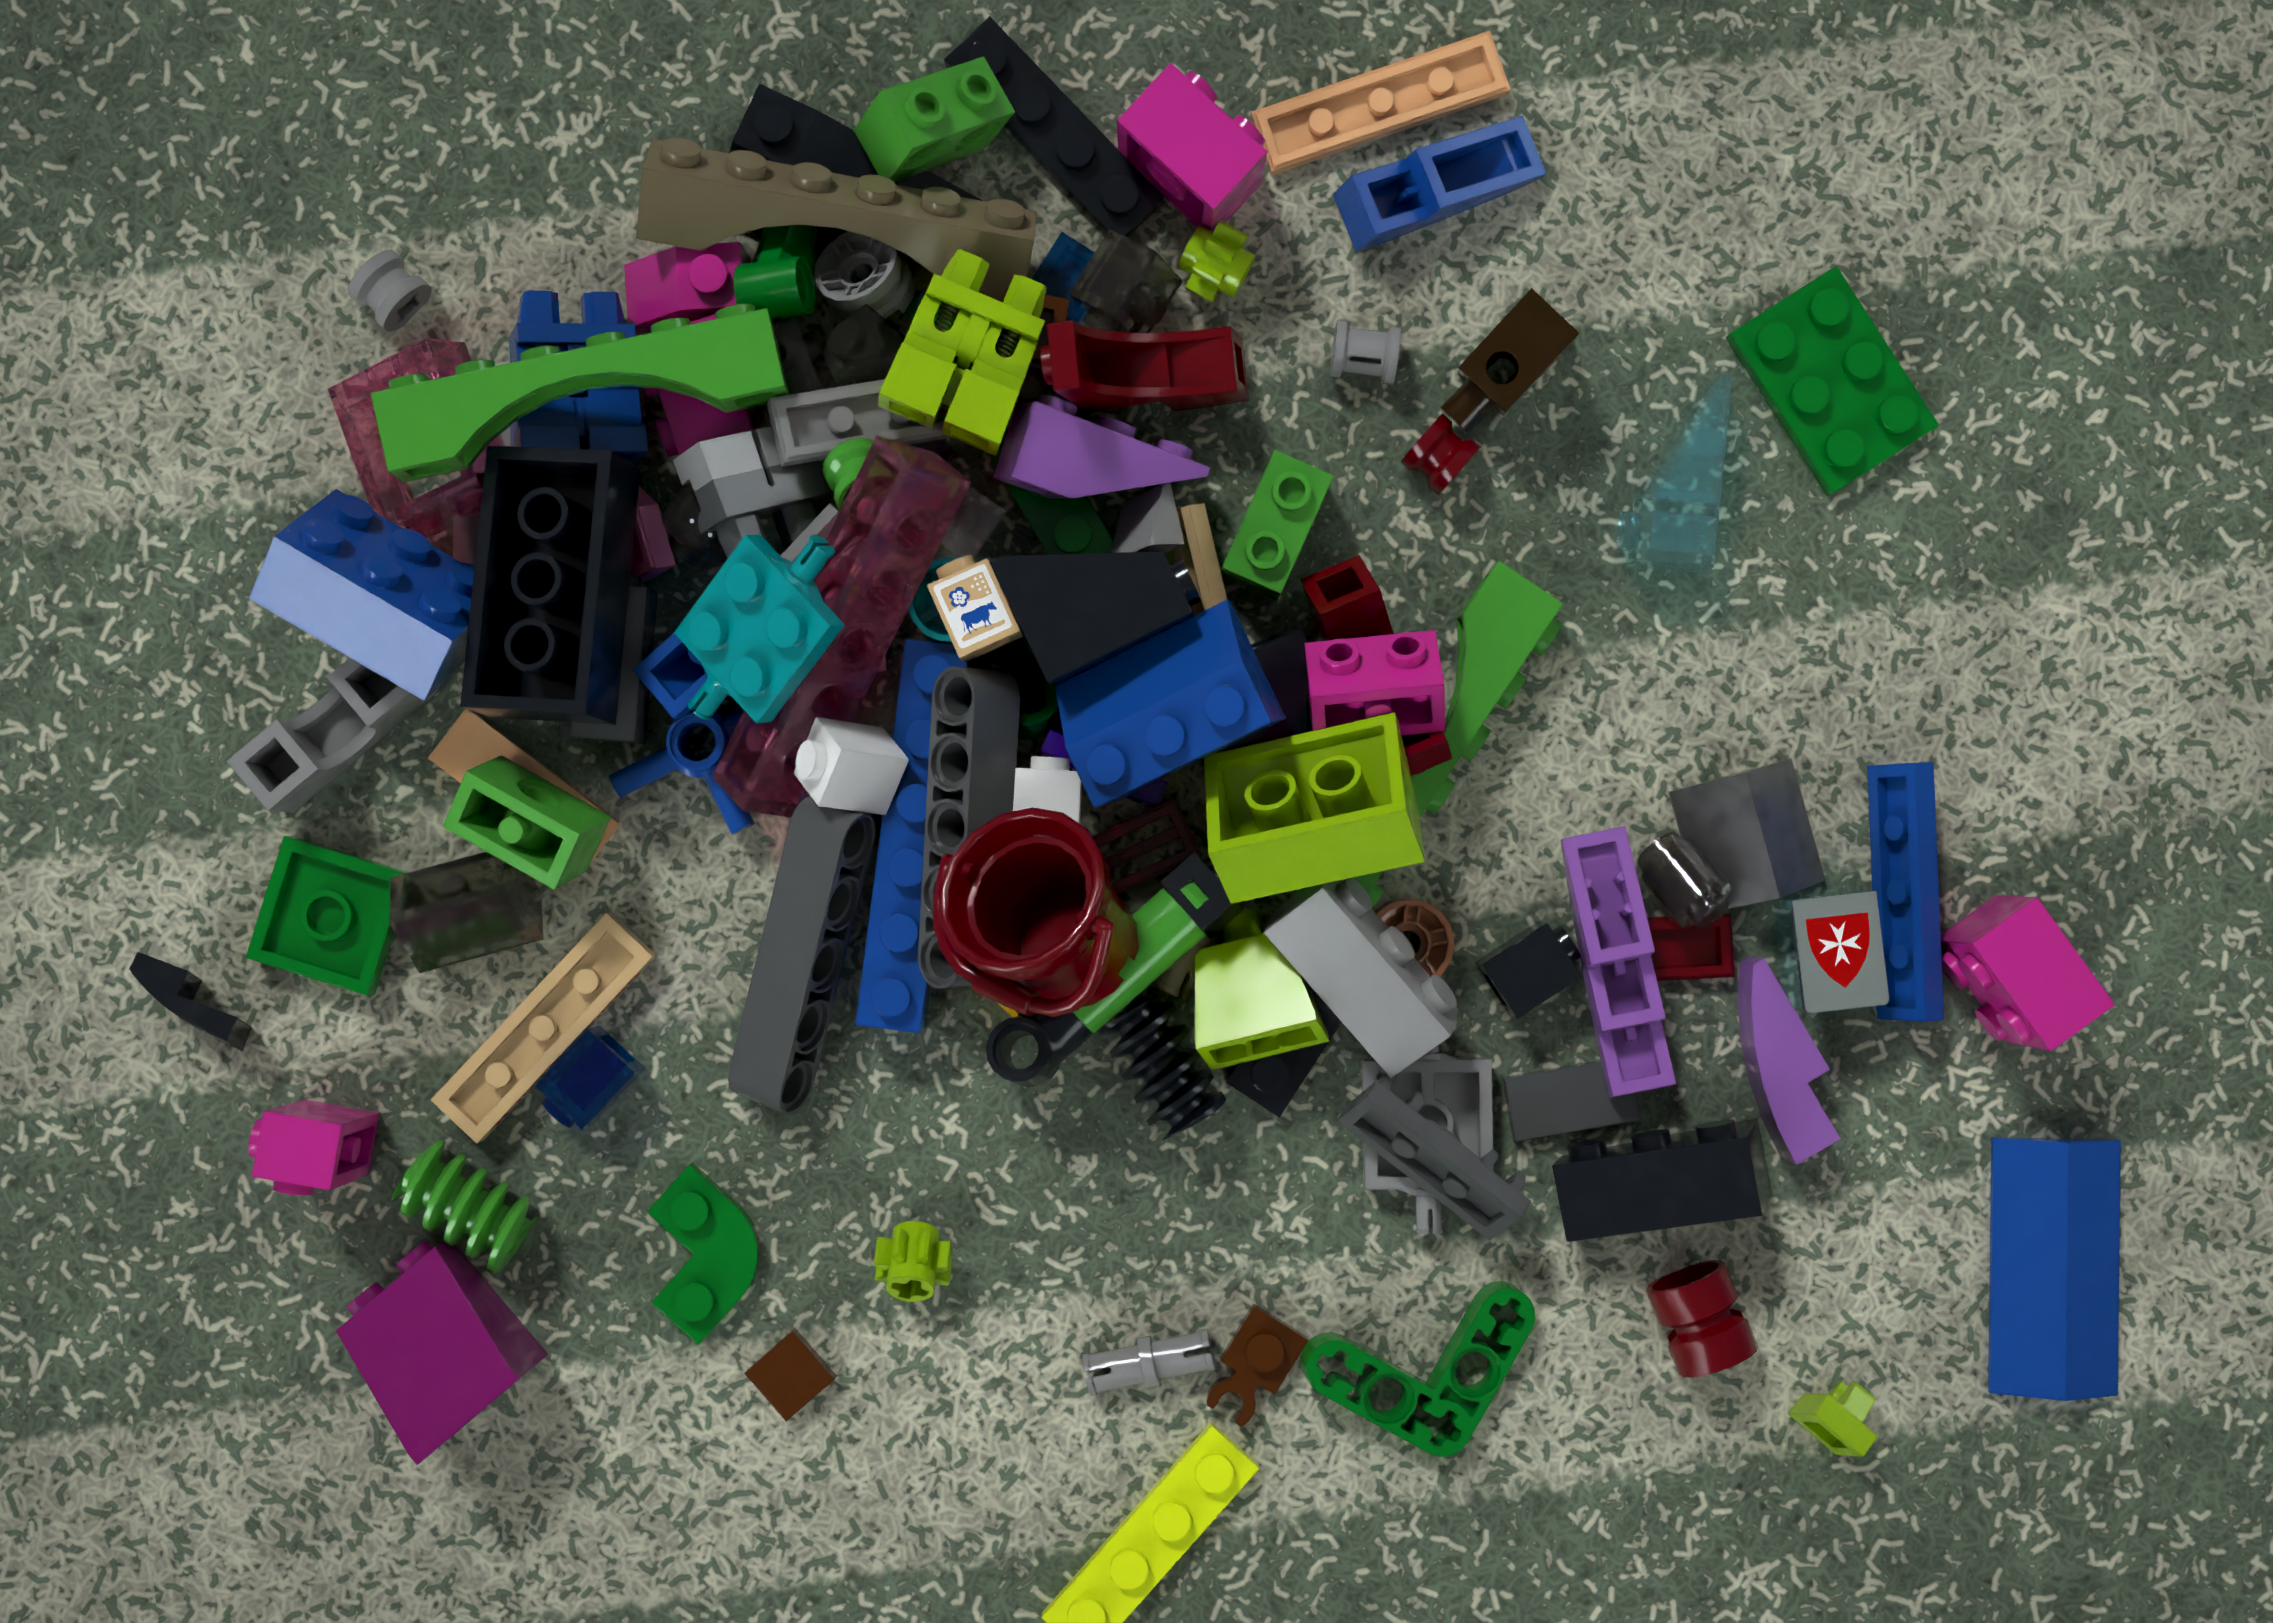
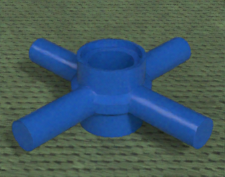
M788 701L772 722L757 724L743 708L726 717L715 712L710 720H704L693 713L696 710L694 709L684 716L675 719L671 724L666 736V747L610 774L609 778L612 786L619 797L622 798L676 770L691 777L704 778L731 834L739 833L755 823L727 768L735 754L736 740L792 713V708ZM708 726L714 733L716 740L714 751L708 758L702 761H695L687 751L688 737L696 728Z

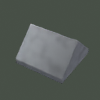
M1792 758L1668 792L1702 914L1779 899L1826 881Z

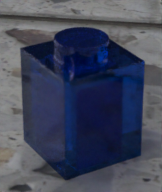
M599 1025L587 1029L535 1087L546 1096L542 1104L551 1116L566 1127L571 1128L576 1124L583 1130L594 1125L646 1068Z

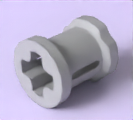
M1337 320L1332 347L1330 377L1340 378L1343 372L1378 376L1382 378L1383 384L1393 385L1399 357L1401 327L1391 326L1387 332L1350 328L1347 321Z

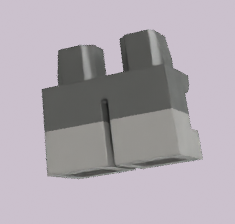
M772 426L756 429L752 433L751 431L699 441L673 460L681 484L691 483L701 508L698 516L700 534L716 530L727 558L744 535H761L767 541L761 520L773 517L782 547L788 548L819 515L815 501L829 493L820 461L781 467Z

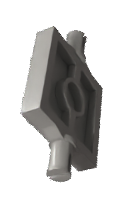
M1438 1045L1397 1074L1396 1081L1391 1087V1092L1405 1102L1419 1091L1424 1095V1104L1418 1113L1425 1119H1431L1441 1128L1455 1134L1461 1143L1479 1158L1493 1150L1492 1059L1488 1057L1455 1058L1439 1052ZM1361 1059L1362 1092L1386 1074L1374 1059ZM1363 1142V1187L1365 1190L1398 1189L1408 1194L1416 1195V1233L1429 1234V1209L1430 1231L1432 1234L1443 1233L1442 1203Z

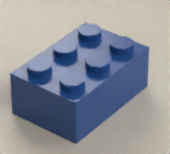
M335 489L273 537L249 599L425 701L465 662L475 566L459 562L432 546L422 534L410 529H403L373 511L372 507L364 500L352 495H346Z

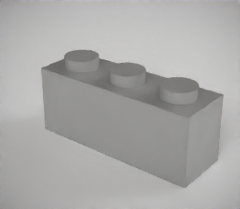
M1348 878L1302 888L1275 909L1263 933L1390 1078L1451 1036L1459 1011L1456 1007L1457 1001L1452 990L1439 976H1429L1414 958L1413 947L1406 936L1396 927L1390 926L1388 928L1372 910V902L1368 893L1355 879Z

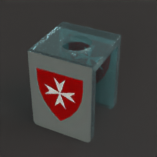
M1849 890L1772 900L1783 990L1794 1009L1803 1008L1807 1013H1818L1879 1006L1889 1002L1876 891Z

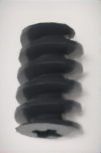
M1154 995L1113 1017L1097 1032L1099 1036L1120 1034L1121 1039L1111 1049L1109 1054L1112 1058L1132 1056L1134 1061L1121 1076L1124 1081L1144 1078L1146 1084L1136 1094L1134 1099L1136 1103L1157 1101L1159 1106L1146 1121L1149 1126L1169 1123L1171 1129L1162 1138V1140H1165L1214 1114L1222 1107L1226 1098L1222 1091L1202 1093L1214 1076L1210 1069L1189 1070L1201 1055L1196 1050V1047L1177 1048L1189 1031L1185 1024L1165 1026V1023L1177 1009L1173 1002L1153 1004L1152 1001L1157 996Z

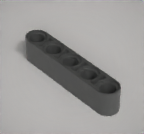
M950 667L941 672L934 683L931 706L918 963L922 977L930 986L937 989L972 986L971 983L955 973L940 951L933 928V897L941 857L945 854L954 855L968 836L1000 814L1013 812L1020 692L1016 679L1003 669Z
M808 796L798 804L789 823L728 1076L729 1087L734 1093L786 1115H792L805 1104L814 1084L875 840V821L871 815L858 811L820 807L811 796Z

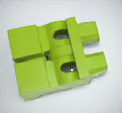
M958 249L944 269L942 276L933 274L908 333L901 343L880 389L878 407L930 429H933L940 410L943 408L948 413L944 420L942 434L996 456L1045 320L1040 319L1047 287L1025 276L1014 274L1004 301L1000 302L979 293L990 264L983 258Z

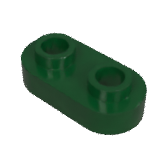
M1018 625L1023 637L974 658L973 667L1003 669L1016 679L1020 692V710L1027 709L1035 712L1032 714L1019 713L1018 739H1035L1045 735L1054 727L1058 718V700L1055 686L1047 682L1021 626ZM1001 658H1009L1014 663L1001 666L995 662Z

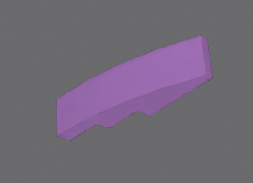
M1623 826L1563 838L1560 842L1572 917L1609 1099L1673 1086L1676 1084L1662 1025V1020L1666 1019L1651 958L1655 949L1626 827Z

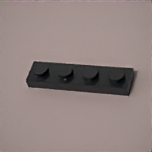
M989 16L944 59L945 66L950 68L983 56L985 57L1015 110V113L1004 127L1119 246L1164 203L1165 198Z

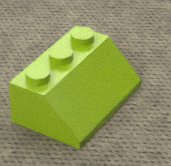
M1395 712L1219 752L1204 758L1208 855L1231 904L1425 862L1419 810L1399 722Z

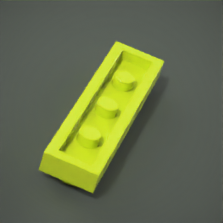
M1210 1422L1044 1609L1041 1618L1046 1623H1123L1259 1470V1464L1216 1425Z

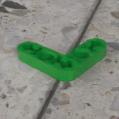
M1497 1281L1483 1286L1474 1296L1427 1381L1349 1338L1334 1332L1320 1333L1309 1340L1304 1346L1300 1357L1301 1369L1310 1385L1321 1395L1429 1454L1438 1457L1452 1456L1461 1451L1469 1442L1528 1338L1535 1322V1309L1531 1300L1513 1284ZM1512 1298L1510 1307L1518 1315L1512 1324L1503 1320L1498 1324L1492 1337L1503 1346L1496 1353L1488 1344L1481 1339L1475 1338L1474 1335L1479 1329L1484 1335L1489 1337L1497 1321L1490 1314L1491 1307L1495 1303L1505 1306ZM1340 1350L1339 1357L1346 1367L1359 1374L1355 1387L1347 1377L1334 1371L1328 1373L1325 1379L1322 1378L1324 1372L1317 1363L1318 1359L1322 1355L1332 1358ZM1473 1352L1484 1354L1488 1365L1485 1376L1475 1384L1466 1385L1460 1383L1456 1378L1455 1369L1462 1356ZM1365 1363L1370 1364L1368 1367H1366V1368L1363 1370ZM1386 1378L1398 1380L1402 1385V1396L1399 1403L1389 1410L1381 1411L1373 1408L1370 1404L1369 1394L1376 1382ZM1354 1389V1394L1352 1396L1349 1395V1393ZM1417 1403L1424 1411L1438 1418H1442L1446 1411L1449 1410L1448 1418L1455 1425L1453 1431L1450 1434L1439 1431L1433 1439V1431L1423 1419L1413 1414Z

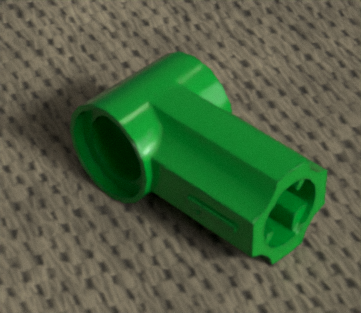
M788 225L763 229L753 262L738 264L735 268L734 294L736 303L752 304L755 310L767 308L771 319L812 314L815 307V286L812 268L821 242L816 226Z

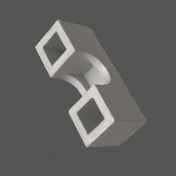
M349 658L327 676L333 686L321 700L294 718L288 720L276 719L229 758L227 763L267 811L294 813L440 690L437 689L423 701Z

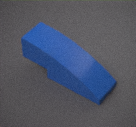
M1522 115L1417 148L1406 159L1351 175L1333 193V197L1357 253L1504 196L1541 179L1547 173Z

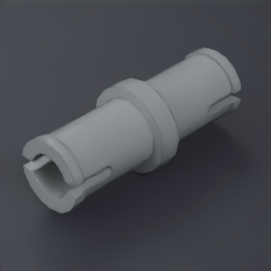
M1208 1329L1153 1341L1151 1335L1138 1338L1137 1345L1095 1354H1083L1084 1372L1111 1368V1373L1085 1379L1089 1394L1093 1396L1099 1392L1143 1383L1146 1384L1148 1389L1161 1387L1162 1379L1206 1370H1216L1214 1352L1192 1357L1187 1356V1352L1190 1350L1212 1346Z

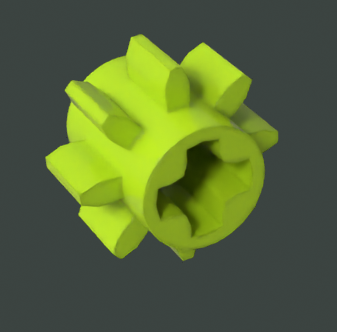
M1224 221L1218 222L1214 232L1199 225L1189 240L1177 266L1180 270L1191 275L1185 285V289L1210 303L1216 300L1220 291L1234 298L1243 285L1256 258V255L1243 249L1249 235Z
M921 1221L899 1223L893 1228L892 1239L885 1237L877 1238L873 1264L876 1267L875 1281L886 1282V1291L896 1299L908 1302H919L929 1299L934 1294L935 1284H950L952 1267L951 1241H940L939 1230L931 1224Z

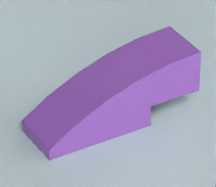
M1749 956L1739 962L1738 981L1740 1040L1748 1079L1763 1123L1780 1157L1797 1165L1841 1139L1808 1082L1830 1069L1765 958Z

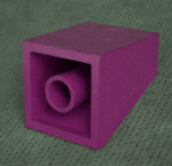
M425 1240L395 1265L402 1275L385 1289L376 1282L346 1306L353 1316L336 1330L403 1447L416 1465L421 1463L548 1355L457 1245L450 1246L445 1241L433 1248Z

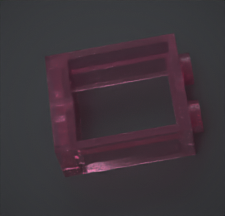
M429 338L328 388L369 505L373 511L403 529L416 531L426 538L446 530L447 527L444 521L457 514L460 517H467L480 513L487 450L486 447L469 469L460 470V477L415 499L412 497L408 483H403L388 472L371 393L390 389L388 382L404 375L426 374L430 380L455 375L454 368L456 366L472 361L465 342ZM499 436L490 442L488 446H502Z

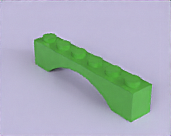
M737 304L718 310L715 313L716 319L690 324L688 318H671L653 324L650 327L651 333L625 338L623 332H606L587 338L585 340L586 347L560 352L558 346H540L523 351L520 354L521 361L495 366L492 360H475L456 366L454 368L455 375L430 380L426 374H410L394 378L388 382L390 389L371 393L387 470L405 483L469 469L488 444L518 419L551 401L585 390L618 386L658 388L696 398L725 413L766 405L770 398L789 395L775 330L768 309L755 310L752 304Z
M1501 561L1496 562L1489 569L1456 619L1459 649L1456 683L1445 718L1446 732H1443L1448 741L1453 759L1427 769L1420 774L1411 776L1420 817L1425 809L1435 815L1444 804L1456 784L1447 776L1461 756L1469 762L1475 757L1491 732L1489 728L1483 725L1484 721L1496 703L1504 709L1508 707L1527 678L1518 670L1531 651L1541 656L1562 626L1561 623L1553 618L1563 603ZM1384 871L1353 877L1368 893L1372 902V910L1385 890L1376 884Z

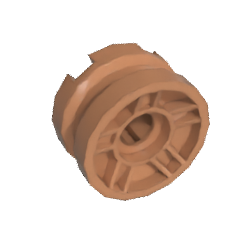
M1410 898L1388 901L1374 910L1388 928L1394 926L1401 932L1407 930L1414 932L1417 942L1420 943L1418 951H1414V958L1429 976L1437 975L1440 977L1451 962L1455 943L1452 927L1441 911L1428 902Z

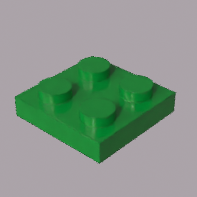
M284 836L245 958L366 996L375 995L413 873L301 838Z

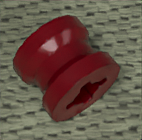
M1442 413L1401 460V463L1409 470H1420L1429 478V488L1437 495H1440L1481 446L1472 438L1462 439L1453 431L1452 421Z

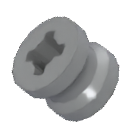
M391 249L384 250L366 261L351 279L348 286V295L361 306L369 305L375 311V321L387 332H391L403 327L428 301L431 295V286L420 276H410L404 270V260Z

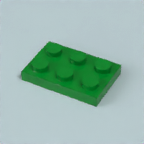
M1837 266L1725 337L1827 496L1838 491L1940 426Z

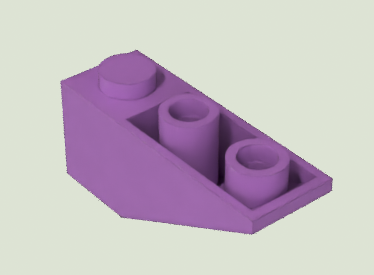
M1041 395L1039 402L1016 404L993 478L1050 499H1071L1207 477L1210 467L1190 460L1193 450L1184 445L1164 439H1156L1154 446L1134 439L1136 429L1126 423L1111 418L1099 417L1098 423L1095 424L1076 417L1078 409L1076 405L1057 397Z

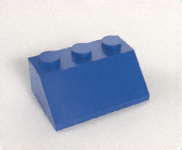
M1225 600L1055 686L1065 748L1094 808L1111 804L1286 719L1230 600Z

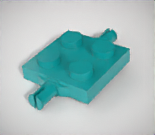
M744 535L683 619L674 634L702 663L708 677L694 697L688 702L690 710L696 709L693 712L696 716L704 720L712 719L715 711L727 695L734 698L756 724L772 722L845 626L824 603L814 582L815 577L830 557L835 554L833 546H827L829 542L818 535H811L805 547L792 562L781 557L761 535Z

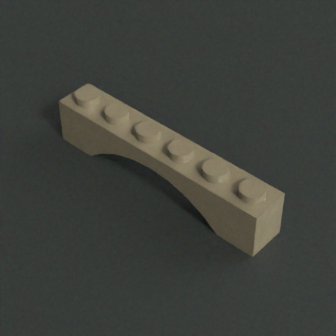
M669 138L664 141L652 139L641 172L636 239L702 251L728 237L764 227L788 225L831 227L874 238L907 254L930 272L942 276L944 269L956 251L962 249L983 258L990 264L980 291L986 296L1003 302L1005 288L1010 286L1014 274L1028 276L1035 238L1037 211L1024 209L1019 203L1007 199H993L986 202L960 197L955 191L944 187H929L922 190L896 185L891 179L880 175H864L858 178L831 173L828 168L816 163L804 162L789 165L767 161L762 155L747 150L725 153L704 149L697 143L683 138Z

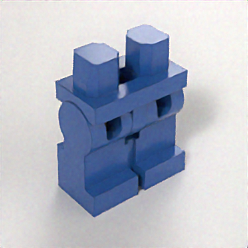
M537 290L524 291L519 302L517 324L508 337L510 363L521 361L520 354L535 347L558 346L560 352L586 347L585 340L601 333L623 332L625 338L636 336L635 324H624V314L617 292L593 291L584 293L580 298L582 323H560L558 293ZM618 386L585 390L551 401L523 416L511 425V447L612 450L631 463L638 462L648 452L646 426H642L639 387Z

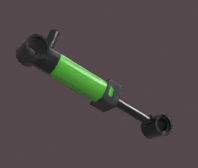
M1195 852L1192 853L1160 882L1164 888L1132 915L1137 924L1139 948L1135 960L1128 955L1125 966L1118 973L1124 981L1115 992L1094 1005L1081 1007L1078 1011L1057 1017L1037 1013L1028 1017L1016 1011L1017 1017L1008 1018L997 1024L990 1033L986 1045L987 1060L992 1070L1003 1079L1025 1087L1040 1086L1049 1081L1058 1071L1060 1063L1202 938L1206 935L1210 939L1213 938L1244 909L1239 902L1230 903L1216 870L1213 869L1211 871ZM1023 1036H1034L1038 1043L1036 1060L1027 1068L1016 1069L1011 1061L1012 1046Z

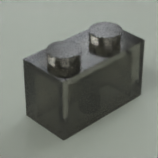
M488 852L478 853L390 878V925L419 974L544 940L542 899L534 879Z

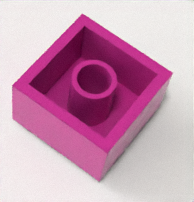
M1170 63L1118 118V150L1196 227L1201 225L1214 232L1219 221L1227 222L1261 186L1267 157V150L1262 147L1265 139L1259 130L1246 118L1236 115L1232 119L1214 102L1217 99V95L1202 77L1193 71H1188L1184 75Z
M1995 895L1941 934V951L1944 953L1942 955V971L1959 989L1962 990L1966 986L1970 989L1981 1005L1980 1008L1975 1010L1976 1017L1984 1029L1999 1042L2005 1038L2008 1043L2052 1051L2115 1006L2112 999L2038 897Z

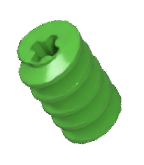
M440 1138L412 1163L397 1185L391 1201L394 1202L404 1195L400 1210L408 1218L417 1215L426 1208L422 1226L429 1232L437 1230L448 1222L444 1241L450 1246L457 1245L469 1236L465 1254L471 1260L478 1259L491 1249L487 1269L492 1274H497L516 1254L538 1219V1216L532 1220L526 1218L531 1198L524 1195L511 1206L505 1204L510 1185L505 1180L489 1192L484 1190L483 1187L488 1173V1169L485 1167L480 1168L468 1178L464 1177L462 1172L467 1155L461 1152L447 1164L443 1163L440 1160L446 1141Z

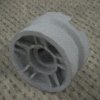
M853 232L841 234L829 243L818 257L814 270L815 285L830 304V307L844 326L856 331H873L889 325L886 318L896 310L903 314L912 302L916 290V285L912 279L914 272L901 256L899 250L874 238Z

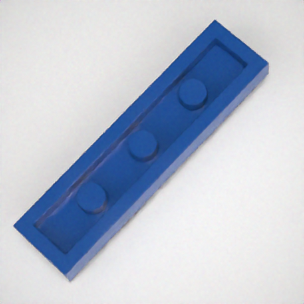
M1934 762L1867 766L1872 891L1877 893L1889 992V1002L1885 1005L1877 1006V1019L1921 1022L1944 1020Z

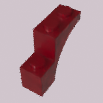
M1073 320L1047 324L1049 345L1041 347V366L1044 379L1048 385H1053L1055 392L1087 413L1161 401L1174 411L1249 401L1243 338L1231 326L1182 332L1130 333L1095 329L1078 324Z

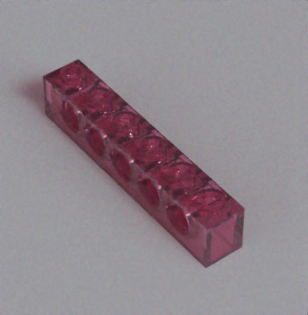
M878 435L876 436L826 539L829 542L827 546H833L835 554L830 557L814 579L824 603L845 626L772 722L756 724L745 710L743 711L712 775L713 779L743 811L792 818L798 804L805 797L810 796L794 775V770L796 768L798 749L807 740L815 718L820 717L846 722L853 721L971 484V481L937 453Z

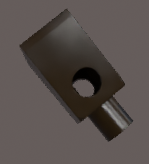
M1531 288L1458 367V374L1466 381L1443 404L1441 409L1467 434L1472 431L1493 407L1504 416L1574 343L1579 332ZM1498 358L1508 359L1516 368V372L1504 384L1492 381L1487 374V370Z

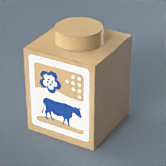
M966 555L936 570L939 580L928 584L927 588L957 655L963 663L1023 637L988 558L975 563L972 555Z

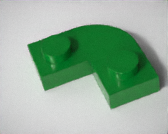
M692 1162L650 1207L647 1213L693 1254L690 1260L651 1303L699 1345L751 1286L757 1274L759 1247L753 1228L754 1223L747 1212Z

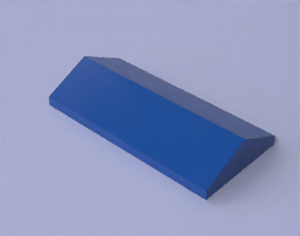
M1991 1137L1989 1393L2060 1401L2118 1396L2121 1140Z

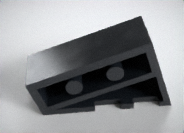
M1758 1118L1739 1122L1734 1120L1713 1121L1697 1125L1695 1130L1671 1135L1668 1129L1646 1131L1632 1135L1630 1143L1609 1147L1606 1146L1605 1139L1579 1141L1567 1145L1568 1154L1560 1156L1552 1165L1567 1242L1763 1216L1772 1195Z

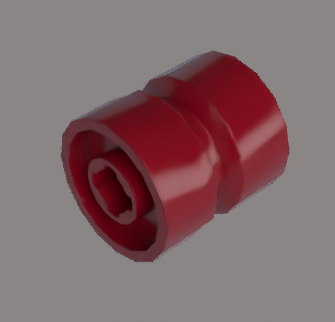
M1708 1260L1698 1262L1662 1276L1647 1286L1646 1293L1658 1323L1662 1326L1674 1328L1667 1336L1669 1341L1668 1349L1680 1376L1694 1378L1720 1372L1738 1365L1757 1352L1758 1345L1748 1319L1743 1317L1740 1310L1729 1309L1737 1300L1738 1294L1724 1261Z

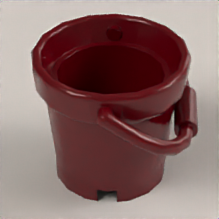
M1034 807L1000 814L973 831L954 855L945 854L941 857L933 897V928L940 951L955 973L972 984V990L975 993L1028 1017L1033 1016L1035 1013L1057 1017L1078 1011L1081 1007L1096 1004L1115 992L1124 981L1118 973L1125 966L1128 955L1135 960L1139 948L1137 924L1127 905L1113 889L1110 868L1091 833L1063 812Z

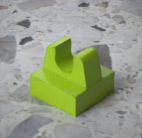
M1839 1381L1829 1394H1803L1787 1413L1835 1455L1864 1457L1878 1437L1863 1424L1876 1398L1856 1381H1852L1849 1386Z

